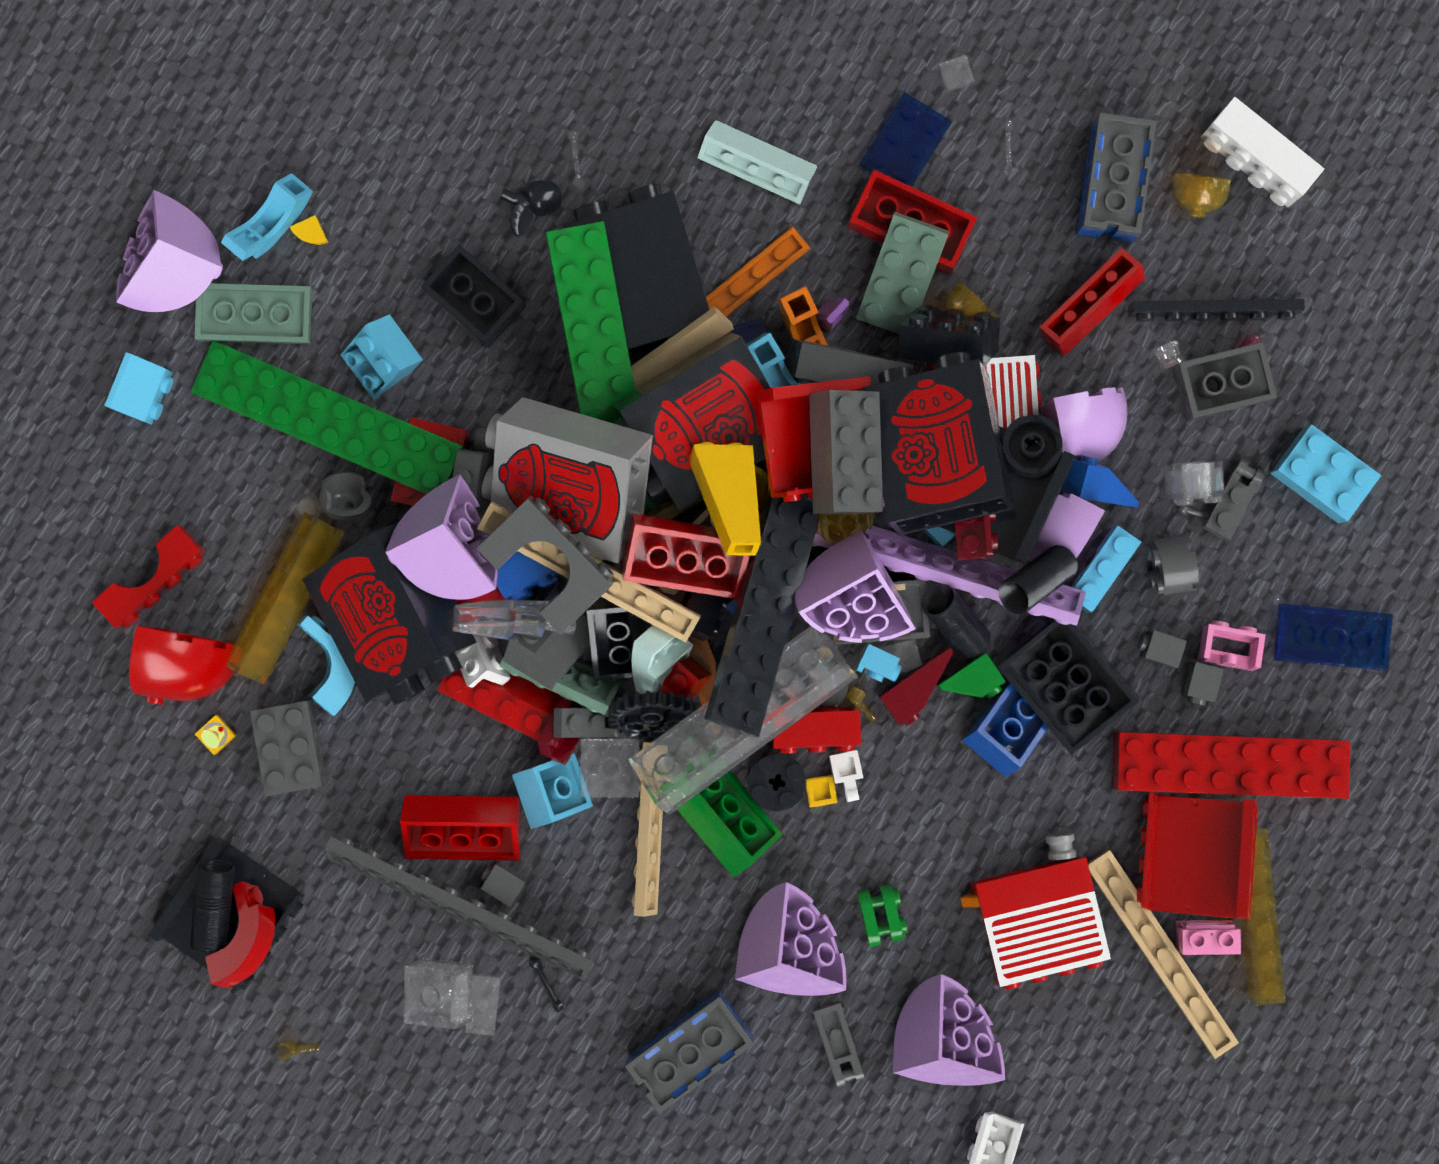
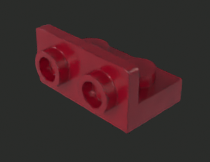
M996 514L955 523L958 561L994 558L993 550H999L997 532L991 533L990 521H996Z
M561 697L556 708H576V704L573 700H566ZM554 712L538 738L540 755L566 765L581 737H554Z

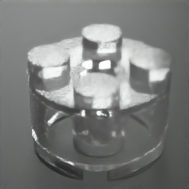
M1213 460V462L1209 463L1194 461L1164 465L1166 499L1170 500V504H1175L1176 506L1193 504V499H1198L1199 502L1204 503L1222 502V496L1225 495L1222 460Z

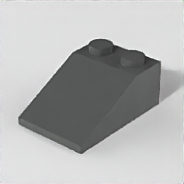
M1263 342L1180 362L1173 367L1186 422L1277 398Z

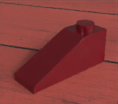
M950 647L878 696L898 725L905 723L906 726H909L921 717L918 712L924 709L953 654Z

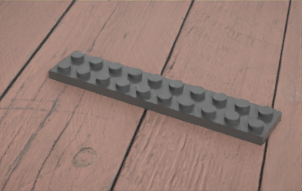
M330 836L325 846L328 859L585 981L594 961L589 959L590 955L576 948L573 951L564 948V943L552 936H548L547 939L537 935L538 931L535 928L524 923L520 927L510 922L511 917L502 912L496 911L493 914L485 910V905L477 900L470 898L469 901L458 897L459 893L450 887L443 886L442 889L432 885L433 880L422 874H417L415 877L407 873V868L397 862L391 861L388 864L380 860L381 856L372 850L365 849L363 852L355 848V844L345 837L339 836L336 839Z

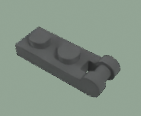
M1239 458L1202 528L1225 541L1231 540L1266 472L1260 468L1254 469L1248 466L1247 461ZM1241 475L1249 479L1247 485L1239 482Z
M554 708V737H622V734L619 733V730H613V725H609V720L608 728H605V717L609 719V709L603 715L599 712H592L587 708Z
M840 1001L814 1009L813 1013L837 1087L846 1085L845 1082L856 1079V1081L865 1079ZM850 1061L852 1068L841 1071L839 1064Z

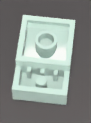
M652 625L634 641L632 649V673L636 691L641 694H645L646 690L657 693L677 661L689 657L693 644L688 640L685 643Z

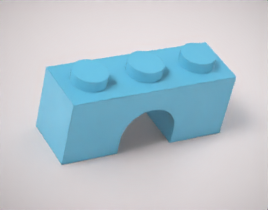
M763 333L746 344L771 388L800 384L789 373L783 361L785 357L771 333Z
M1119 526L1111 528L1097 548V553L1090 564L1078 575L1071 585L1072 588L1086 592L1082 610L1085 613L1093 612L1141 544V541Z

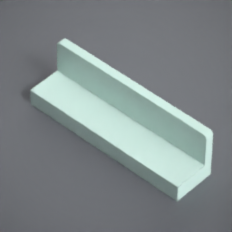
M717 120L714 121L706 133L698 155V159L798 204L802 202L810 180L817 169L815 164Z

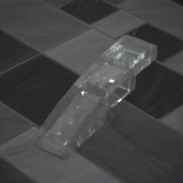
M483 601L455 605L453 610L452 631L506 640H510L513 633L542 637L544 630L558 632L540 614L549 601ZM576 621L563 633L574 634Z

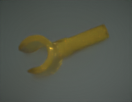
M853 686L847 694L848 701L858 707L872 724L878 720L877 717L862 703L867 694Z
M285 1041L279 1044L278 1047L286 1046L289 1049V1054L280 1055L278 1058L287 1060L297 1053L320 1051V1044L296 1045L292 1041Z

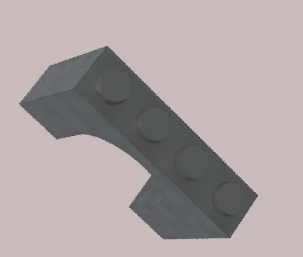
M530 496L476 549L498 570L521 547L528 543L542 541L558 547L565 554L569 563V581L566 587L542 609L540 614L562 634L613 585L614 580L611 577L614 574L603 562L598 564L590 556L592 551L584 542L580 540L577 543L569 535L572 532L571 529L561 519L556 521L548 513L550 508L541 498L537 497L534 499Z

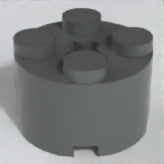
M1187 534L1154 539L1150 543L1144 544L1147 561L1151 560L1152 571H1148L1149 585L1151 588H1155L1157 594L1161 596L1198 589L1194 585V583H1199L1197 558L1195 551L1190 552L1188 550L1187 544L1192 542Z

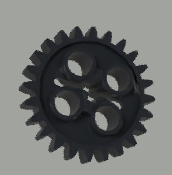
M646 690L645 694L636 691L635 696L624 694V698L617 697L616 702H611L609 707L608 720L609 725H613V730H619L620 734L628 733V737L637 735L638 739H643L644 737H649L650 740L655 738L665 740L667 737L676 739V735L686 737V733L693 734L694 730L700 729L703 711L702 706H699V702H693L692 697L684 699V694L674 696L672 691L663 694L661 690L657 691V693Z

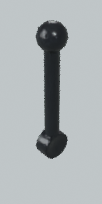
M536 957L531 958L529 966L535 969L553 1002V1008L556 1012L562 1011L564 1006L557 999L541 970L540 960Z

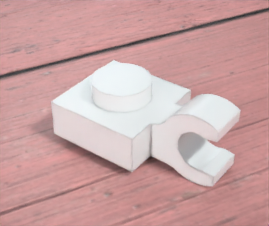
M858 751L829 756L834 784L843 782L847 802L859 800L855 780L863 778Z

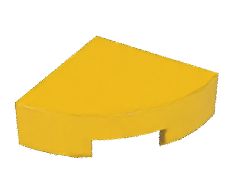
M316 215L290 226L291 231L306 243L315 245L328 243Z

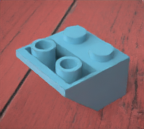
M390 314L366 324L341 353L346 364L373 400L412 373L423 360Z

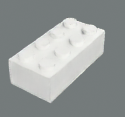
M1236 97L1228 103L1201 136L1205 140L1204 145L1207 149L1214 153L1220 152L1227 158L1226 163L1232 169L1237 171L1241 169L1249 176L1248 181L1253 186L1266 189L1271 194V200L1279 206H1291L1306 193L1324 170L1321 165Z

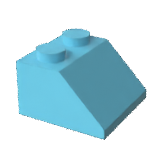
M126 352L104 406L152 425L153 420H158L162 413L163 405L160 403L164 393L168 394L172 388L174 380L171 378L173 372Z
M575 753L571 755L566 765L552 760L512 775L531 829L553 823L593 807Z

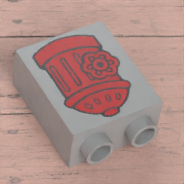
M522 397L504 415L495 414L488 424L485 443L488 448L495 449L494 465L488 469L484 477L482 496L511 512L520 507L530 496L534 499L539 497L549 506L550 511L548 513L556 521L561 519L571 529L572 532L569 535L577 543L580 540L584 542L592 551V556L619 563L623 558L631 515L644 514L653 435Z

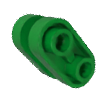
M891 884L879 886L880 895L873 897L870 896L868 889L857 891L870 948L881 945L880 936L889 934L891 941L897 942L903 940V934L908 933L904 916L899 917L897 906L901 905L898 888L892 889ZM883 906L887 923L877 925L873 908Z

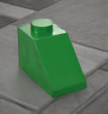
M983 653L936 686L939 690L980 698L986 695L990 699L1002 691L1000 685L1006 681L987 653Z

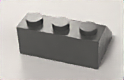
M555 589L551 591L513 634L503 658L504 662L550 690H553L590 645L588 621L584 614L562 634L540 614L542 609L559 593Z

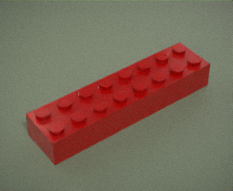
M1114 731L1112 789L1349 799L1351 741Z

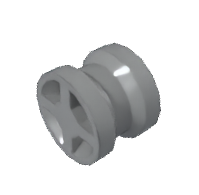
M1073 833L1045 837L1046 843L1049 844L1050 848L1047 854L1048 860H1064L1077 857L1076 850L1073 849L1072 842L1075 840Z

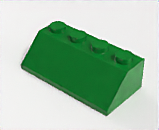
M711 747L706 749L660 788L732 877H735L751 866L783 835Z

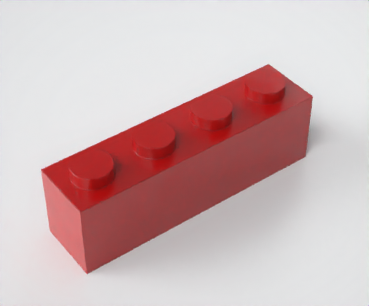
M1121 248L1040 326L1043 339L1062 357H1065L1145 280L1142 264Z

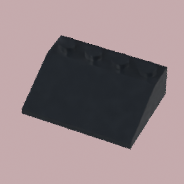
M1054 618L997 667L1071 755L1140 702L1137 693L1078 624L1077 626L1073 624L1064 625L1056 622Z

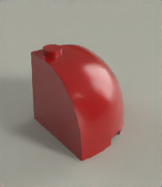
M136 626L129 668L131 689L134 694L146 696L145 702L163 705L164 700L195 701L205 698L218 691L231 678L238 665L242 645L159 627Z

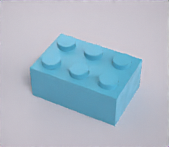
M1312 424L1302 428L1270 472L1271 475L1338 524L1349 521L1381 477L1378 472Z

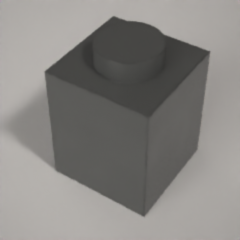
M1149 630L1148 635L1143 634L1139 643L1138 650L1142 651L1140 658L1171 668H1179L1187 641L1156 630Z
M1190 662L1182 695L1189 697V703L1205 706L1206 702L1215 703L1224 669L1198 662Z
M500 862L496 863L494 867L489 865L480 879L485 882L481 890L509 907L512 906L527 881L526 878Z

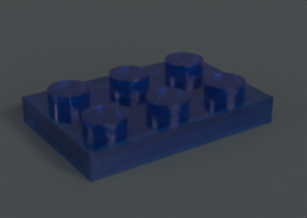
M904 92L861 161L860 166L871 173L873 170H876L913 187L953 121Z

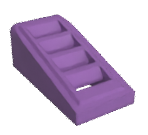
M830 298L818 310L819 313L815 314L819 326L826 332H830L846 314L849 301L846 298Z

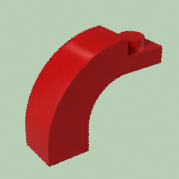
M243 881L233 885L239 915L236 934L225 948L205 957L211 985L229 988L247 979L262 964L273 941L275 931L274 908L262 905L263 895L259 886Z

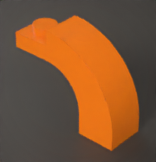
M806 286L777 300L782 319L791 340L793 338L828 345L815 314L819 312Z

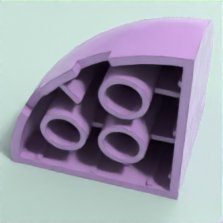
M153 190L137 221L140 223L137 227L136 239L129 238L123 260L126 263L123 271L124 274H119L116 302L140 311L165 312L181 308L197 299L206 290L211 281L219 277L223 267L217 241L203 221L176 200Z
M1115 387L1100 389L1099 392L1089 395L1088 391L1056 397L1040 409L1041 415L1050 419L1058 427L1063 442L1062 453L1067 451L1074 454L1075 459L1080 460L1081 455L1097 458L1098 462L1106 458L1120 442L1126 428L1128 415L1126 397L1122 387L1117 388V391Z
M459 474L430 491L404 515L393 531L385 553L390 562L396 565L409 581L435 596L448 599H470L482 596L496 589L498 570L476 549L489 537V535L477 529L481 520L476 508L480 505L467 483Z
M1064 493L1063 496L1058 495L1029 557V561H1032L1055 545L1068 548L1077 558L1105 510L1073 494Z
M862 530L836 543L820 554L807 567L803 581L795 591L796 606L804 620L821 633L825 631L836 635L839 640L862 643V639L879 638V641H884L916 629L893 581Z
M787 882L773 887L762 896L751 911L741 935L735 974L736 980L765 990L791 995H829L846 990L843 953L839 954L834 936H837L826 914L821 915L812 904L814 900Z
M942 974L922 982L909 996L897 1022L894 1037L893 1073L923 1082L943 1085H983L1005 1080L1000 1042L995 1043L989 1027L993 1024L981 1004L976 1005L967 995L968 990Z

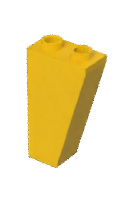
M711 442L694 444L689 457L690 465L725 554L755 556L761 544L753 445H743L742 443L714 445Z

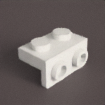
M469 626L477 643L456 654L463 667L461 672L466 685L474 687L482 679L504 685L511 678L507 670L499 667L503 657L497 646L498 641L496 637L490 632Z
M992 1111L984 1113L983 1116L979 1117L975 1131L978 1133L976 1142L971 1145L968 1151L967 1160L970 1161L969 1164H1013L1024 1123Z

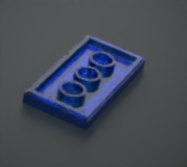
M1278 604L1274 660L1388 671L1393 614Z

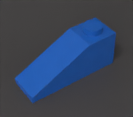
M1081 455L1080 460H1074L1060 492L1069 495L1073 494L1086 500L1137 508L1139 505V501L1109 468L1098 465L1097 458Z

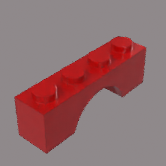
M176 525L156 544L159 553V565L155 575L149 582L136 588H128L121 584L113 583L92 602L114 628H123L125 626L127 629L134 625L140 618L137 615L145 607L150 609L161 600L160 593L166 588L169 590L173 589L182 581L180 577L182 573L187 569L190 571L194 570L203 562L201 556L206 551L183 526Z

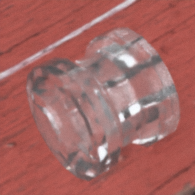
M1174 340L1152 350L1153 356L1157 357L1160 362L1158 366L1160 372L1174 367L1180 362L1187 361L1186 356L1181 354L1179 350V340Z

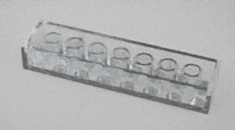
M810 626L784 645L759 737H751L705 720L708 701L631 757L629 762L655 805L670 815L858 676L829 634L825 631L821 633Z

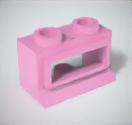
M1212 621L1211 624L1203 627L1197 661L1255 671L1261 668L1266 634L1257 633V629L1254 627L1240 626L1239 629L1230 628L1227 622ZM1213 636L1250 643L1248 656L1212 650Z
M1232 920L1175 921L1176 949L1179 953L1183 955L1241 954L1240 929L1235 927Z

